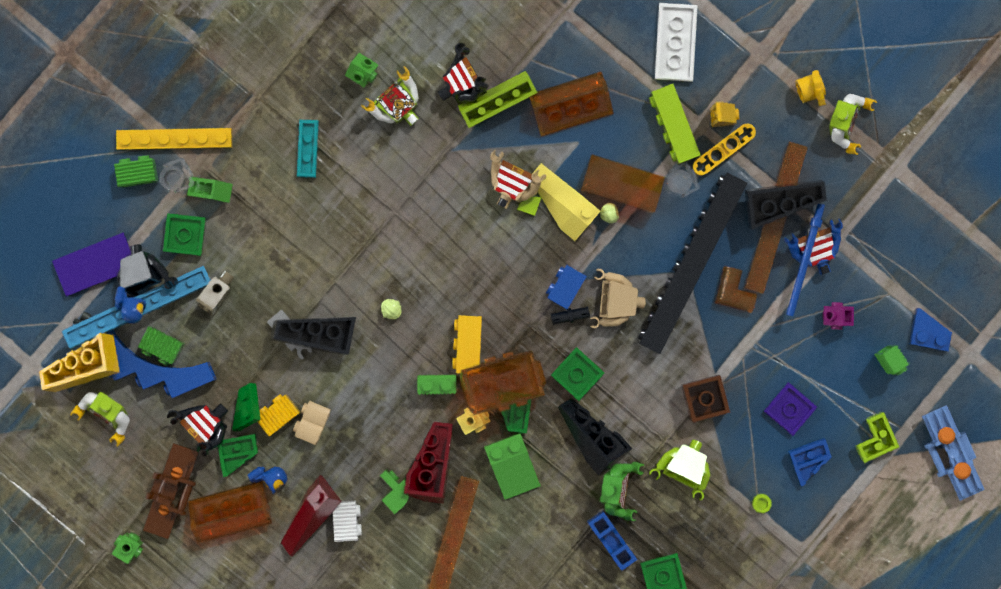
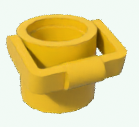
M814 70L811 75L795 80L796 89L802 103L817 99L819 106L826 105L825 86L818 70Z

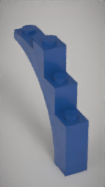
M114 330L105 333L114 335L120 373L109 376L114 381L134 373L137 374L135 376L137 385L139 387L142 386L143 389L165 381L164 389L166 394L175 398L217 380L210 362L185 368L161 366L136 355L125 346Z

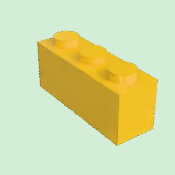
M459 315L458 319H455L454 331H458V338H454L453 350H457V358H453L452 369H456V373L479 374L482 316Z

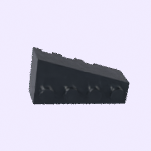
M823 180L745 190L748 224L751 230L827 201L825 181Z
M356 317L275 320L270 340L340 355H349Z

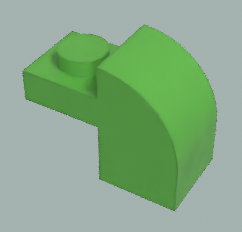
M386 469L380 476L393 490L382 501L396 514L409 499V496L404 494L406 478L399 483L397 481L399 477L393 470L389 472Z

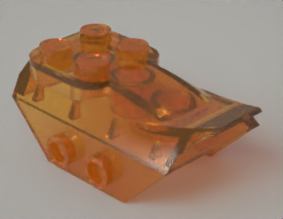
M533 351L515 355L514 352L502 354L503 358L496 360L495 356L484 359L485 363L461 370V388L466 405L473 415L498 409L499 412L510 409L509 405L523 406L528 404L527 400L545 395L543 390L546 384L541 362L534 358Z

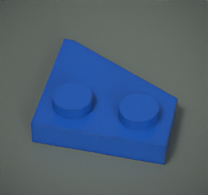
M916 308L909 344L949 351L952 332L921 308Z
M824 438L788 451L801 487L831 458L827 442Z

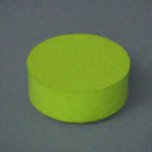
M757 494L752 499V507L758 513H766L772 506L771 499L765 494Z

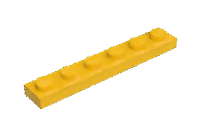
M232 128L116 130L117 150L232 148Z

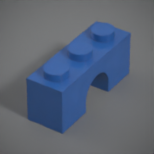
M603 510L587 521L621 571L637 560Z

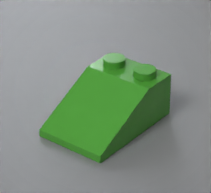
M521 433L484 446L505 500L540 487Z

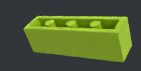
M524 71L487 90V93L479 96L476 102L462 103L458 105V108L467 126L470 128L536 94L537 91L529 75Z
M674 84L652 91L649 101L652 108L657 110L656 120L658 125L664 128L665 133H662L665 143H669L672 149L669 151L672 161H676L677 165L699 157V149Z

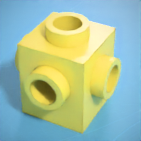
M474 404L464 409L465 413L456 418L465 435L474 431L477 434L486 429L485 425L491 422L487 410L482 405L475 407Z

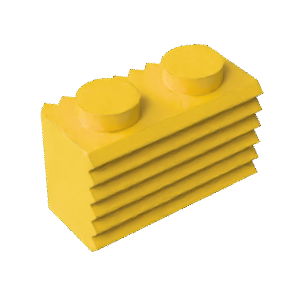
M279 394L272 400L273 405L269 408L264 406L259 410L261 420L258 423L269 437L301 413L287 394L284 396Z

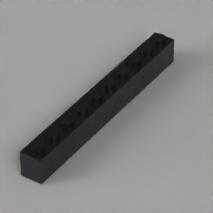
M725 173L724 176L720 175L716 183L719 186L715 193L712 192L707 202L710 204L707 210H702L698 218L701 220L699 226H694L690 237H692L690 243H686L681 251L683 254L681 261L677 260L672 269L675 271L672 279L668 277L664 288H666L664 294H660L655 302V305H657L655 312L651 311L646 320L649 323L646 330L642 328L637 338L640 340L638 344L658 354H661L747 185V182L729 173Z

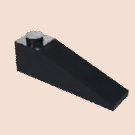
M572 398L558 406L582 455L598 476L610 469L632 450L631 446L615 430L614 432L610 431L604 426L605 423L600 420L598 422L590 416L588 410Z

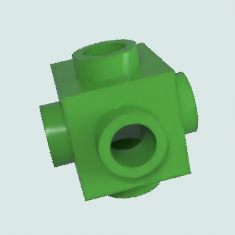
M358 53L350 63L345 76L365 87L368 82L373 83L378 73L375 71L378 64Z
M127 532L123 536L119 535L114 543L116 548L112 555L129 564L134 557L137 559L143 551V548H141L143 542L133 532L130 534Z

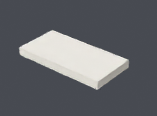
M659 3L654 80L693 82L698 5Z

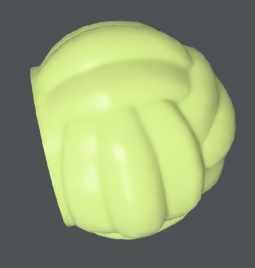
M607 203L601 208L600 218L604 222L615 223L619 219L616 204Z
M394 299L383 301L381 305L383 317L387 319L399 318L402 312L400 302Z

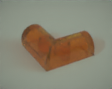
M724 266L714 303L752 313L757 294L739 290L742 270Z

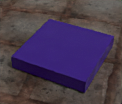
M787 382L763 412L790 435L794 436L817 409V406Z

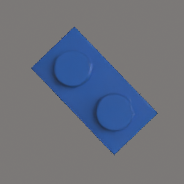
M568 265L565 268L561 266L556 274V277H558L556 284L551 283L546 291L549 294L547 299L566 310L587 277Z

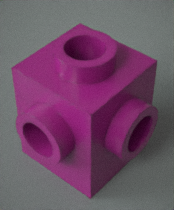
M832 302L831 306H824L823 325H831V329L843 330V326H854V307L843 306L841 302Z

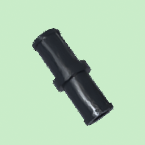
M588 306L572 310L568 308L567 311L551 313L553 325L566 322L574 323L576 320L591 318Z

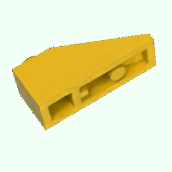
M716 102L710 108L712 127L735 125L737 123L736 120H739V110L735 109V104Z

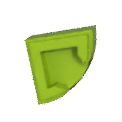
M531 197L526 201H522L517 210L535 216L541 197Z

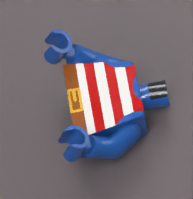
M839 218L836 225H834L832 220L829 221L832 229L829 227L817 232L808 267L817 265L820 275L831 272L827 261L836 258L835 255L839 251L841 229L843 228ZM791 234L792 240L788 241L785 237L784 241L788 245L792 257L801 263L808 235L797 239L794 234Z

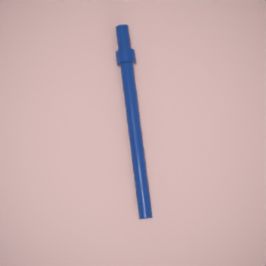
M817 204L814 218H811L810 232L786 313L789 316H794L817 232L823 222L821 218L825 208L824 204Z

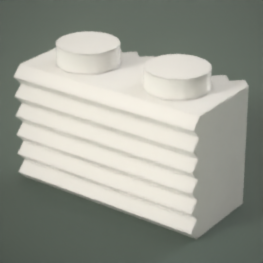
M342 501L333 511L335 542L358 541L359 536H362V526L358 524L357 517L361 516L360 505H357L356 501Z

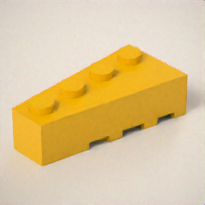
M99 333L93 340L83 343L82 347L69 352L63 359H58L39 371L42 390L58 392L120 373L114 335Z

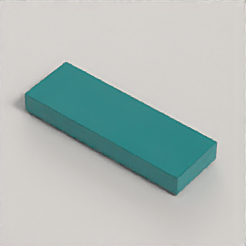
M299 119L297 177L316 178L319 120Z

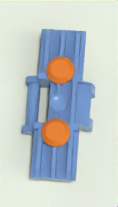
M947 405L923 415V421L932 438V441L924 446L925 449H928L938 471V477L948 474L959 501L985 490L973 465L972 460L977 457L965 432L960 433ZM941 445L945 449L950 460L948 461L950 467L945 469L935 446Z

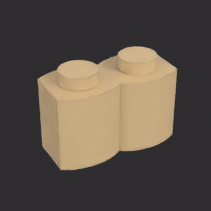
M309 401L308 404L304 403L301 410L303 417L301 421L297 420L293 429L296 432L295 437L317 445L332 409L313 401Z

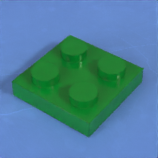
M167 213L163 252L202 256L206 218Z
M576 347L555 369L551 376L580 401L603 376L604 372Z
M678 553L640 562L647 589H687Z

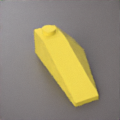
M541 163L534 172L540 170L538 176L541 178L545 174L546 179L541 182L538 194L559 228L576 241L599 214L600 210Z

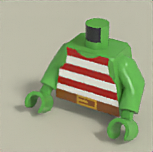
M635 461L632 464H614L604 475L600 502L605 505L607 514L624 518L627 521H636V519L632 518V513H637V511L624 509L629 474L633 472L642 475L644 472L639 471V468L644 466V464Z

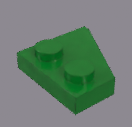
M249 383L238 390L233 431H241L261 420L256 383Z
M495 390L507 430L527 434L532 395Z
M256 434L224 439L223 443L218 446L223 477H227L259 453Z

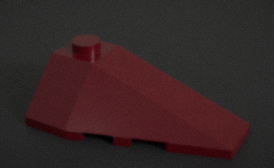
M433 423L420 452L407 473L405 495L425 502L444 504L453 424Z
M319 475L307 489L281 541L282 546L291 557L294 556L342 502L322 475Z

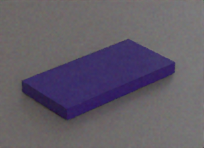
M123 232L55 259L52 262L65 295L70 296L117 277L122 258L130 256L131 250Z

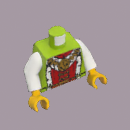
M403 66L405 73L400 74L397 70L396 73L399 79L374 102L366 98L369 101V105L365 107L361 104V107L369 111L379 121L391 124L394 122L399 123L405 119L412 126L419 120L413 112L418 106L416 102L419 97L417 86L410 76L409 70Z
M848 94L843 101L838 100L829 125L832 141L846 149L848 154L858 155L855 150L856 148H861L860 144L850 143L849 141L861 108L860 106L874 111L871 108L873 102L877 103L874 99Z
M93 392L87 393L70 413L71 416L73 413L79 416L77 420H80L87 409L116 429V433L109 439L111 443L116 440V446L118 447L125 440L124 434L130 421L127 416L128 413L122 405L102 392L98 394Z

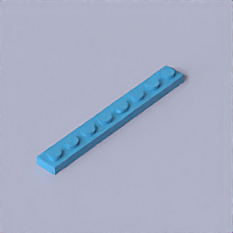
M204 266L178 277V285L176 286L169 281L172 286L171 289H166L164 284L134 297L146 301V308L143 310L142 316L205 288L211 280ZM112 307L62 330V333L69 348L73 349L96 338L95 336L99 333H107L127 324V322L121 317V309L117 310L116 307Z

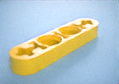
M749 123L740 126L695 160L692 165L693 172L698 176L707 174L752 140L756 134L755 127ZM743 128H750L751 136L748 137L746 135L741 140L744 142L741 144L739 138L734 134L737 133L740 136L744 132ZM728 139H734L737 142L735 149H729L726 146ZM718 150L721 152L722 157L719 161L711 158L712 151ZM707 156L713 166L711 167L710 164H707L704 167V172L702 170L697 171V163H704L706 161L704 157Z

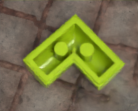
M884 412L866 418L873 438L856 445L857 452L864 463L899 448Z

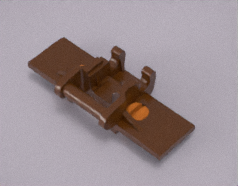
M173 443L163 473L154 472L152 478L155 480L151 492L146 494L145 498L152 499L153 503L143 531L169 539L177 514H186L185 508L193 486L196 485L195 481L190 480V476L199 452ZM180 482L185 483V487L177 507L173 505Z

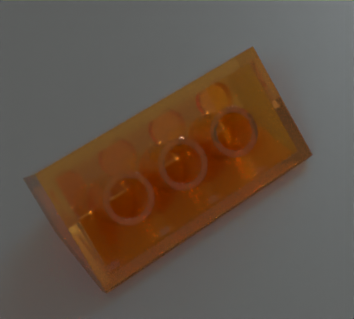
M602 72L537 91L536 94L529 97L541 137L614 114L608 87Z
M591 155L580 191L653 214L659 201L665 177Z
M262 481L188 501L191 530L198 544L272 524L271 511Z

